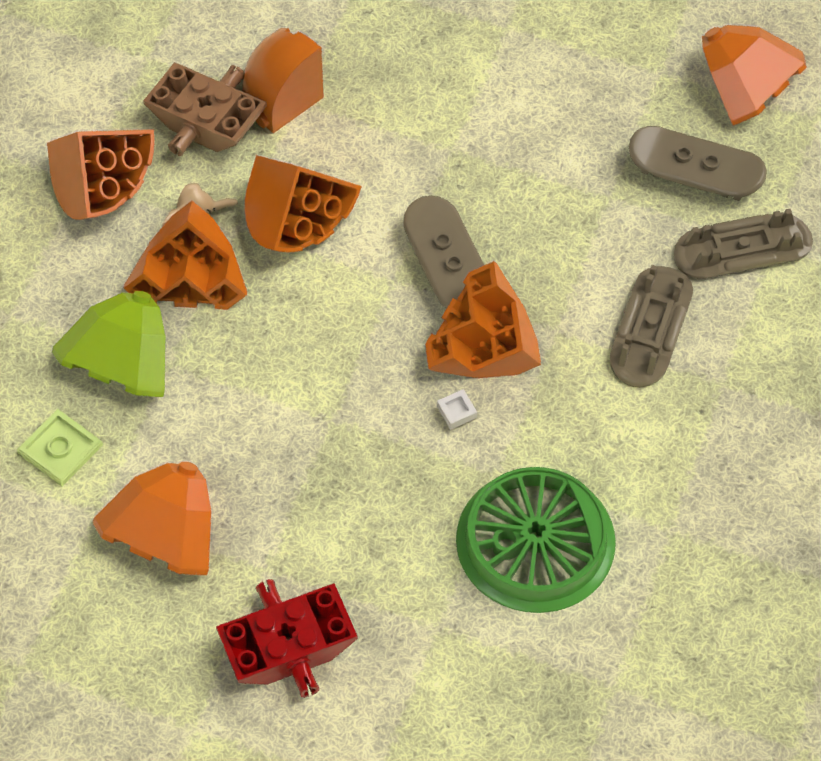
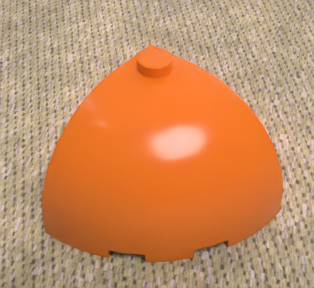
M280 28L263 39L251 53L244 69L245 75L242 80V92L267 102V107L256 119L260 127H267L272 133H275L324 98L322 47L299 31L292 34L289 28Z
M154 129L81 131L47 142L51 181L56 198L63 211L75 220L90 219L115 211L128 199H131L144 183L143 178L148 166L152 163Z
M256 155L245 196L247 227L253 239L262 247L279 252L303 251V248L312 244L318 245L334 233L333 229L341 219H346L352 211L362 186L300 166Z

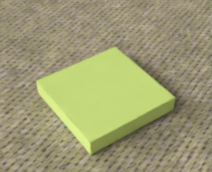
M57 409L17 449V452L63 487L103 446V442Z

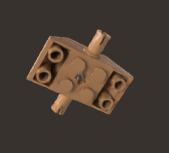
M174 62L143 102L166 127L178 133L168 144L171 152L175 155L178 152V156H182L192 142H196L216 152L238 144L267 107V102L235 89L240 81L244 79L245 75L240 67L237 66L236 68L235 65H231L222 79L217 81Z

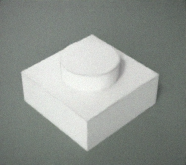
M464 389L437 400V408L450 430L477 418V411Z

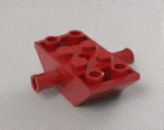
M272 579L266 580L267 590L262 581L255 589L261 598L264 609L216 626L238 683L268 685L293 675L301 697H309L308 687L311 694L314 695L320 688L311 668L332 661L358 639L336 585L333 583L282 602L275 586V581Z

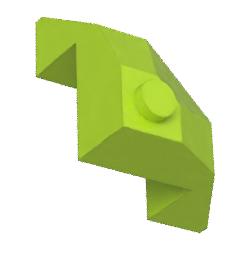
M135 291L134 294L120 293L91 306L52 348L53 355L60 365L64 367L89 370V377L106 384H110L112 380L121 383L126 387V392L136 396H164L166 335L160 307L151 295L146 292Z

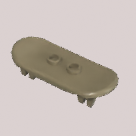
M660 126L640 128L634 132L630 139V157L641 170V173L646 175L651 173L653 177H660L671 182L719 194L726 198L731 196L733 200L740 201L742 197L755 193L766 180L767 169L765 163L760 157L748 151Z
M423 196L414 200L407 207L404 214L403 227L440 304L447 309L452 299L457 300L465 287V284L462 282L467 274L484 266V263L455 206L439 196Z
M790 208L785 209L781 213L780 211H775L773 214L757 215L713 225H704L699 229L694 227L691 231L681 236L676 243L674 261L678 269L686 276L696 279H708L801 260L812 249L813 238L808 226L802 220L795 217Z
M651 265V268L645 269L638 275L610 353V364L615 376L629 386L639 388L650 386L658 382L667 371L693 295L692 282L681 271L671 267Z

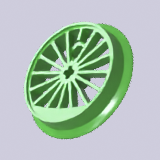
M526 467L498 476L472 496L463 509L458 522L456 547L464 572L474 586L485 596L500 605L514 610L546 613L562 610L583 601L602 584L614 560L616 539L613 523L606 508L597 496L582 482L559 470L545 467ZM528 486H540L536 516H534L525 489ZM544 487L558 490L543 517H541ZM519 488L527 515L507 494L508 491ZM564 493L575 499V501L550 518ZM497 497H500L516 516L490 503ZM578 508L580 509L582 517L559 522ZM483 511L509 524L478 520ZM586 525L588 533L571 532L564 530H569ZM476 530L495 532L491 539L476 540ZM536 532L537 535L541 537L536 538V535L531 533ZM504 539L514 542L509 547H503L499 544ZM565 541L590 543L592 555ZM493 548L496 556L486 561L481 551ZM558 549L586 562L587 565L581 571H576ZM546 550L570 575V578L561 582L556 581ZM529 551L532 552L528 584L513 581L512 578ZM537 553L541 554L550 585L533 584ZM518 556L506 576L501 575L494 569L502 561L511 560Z

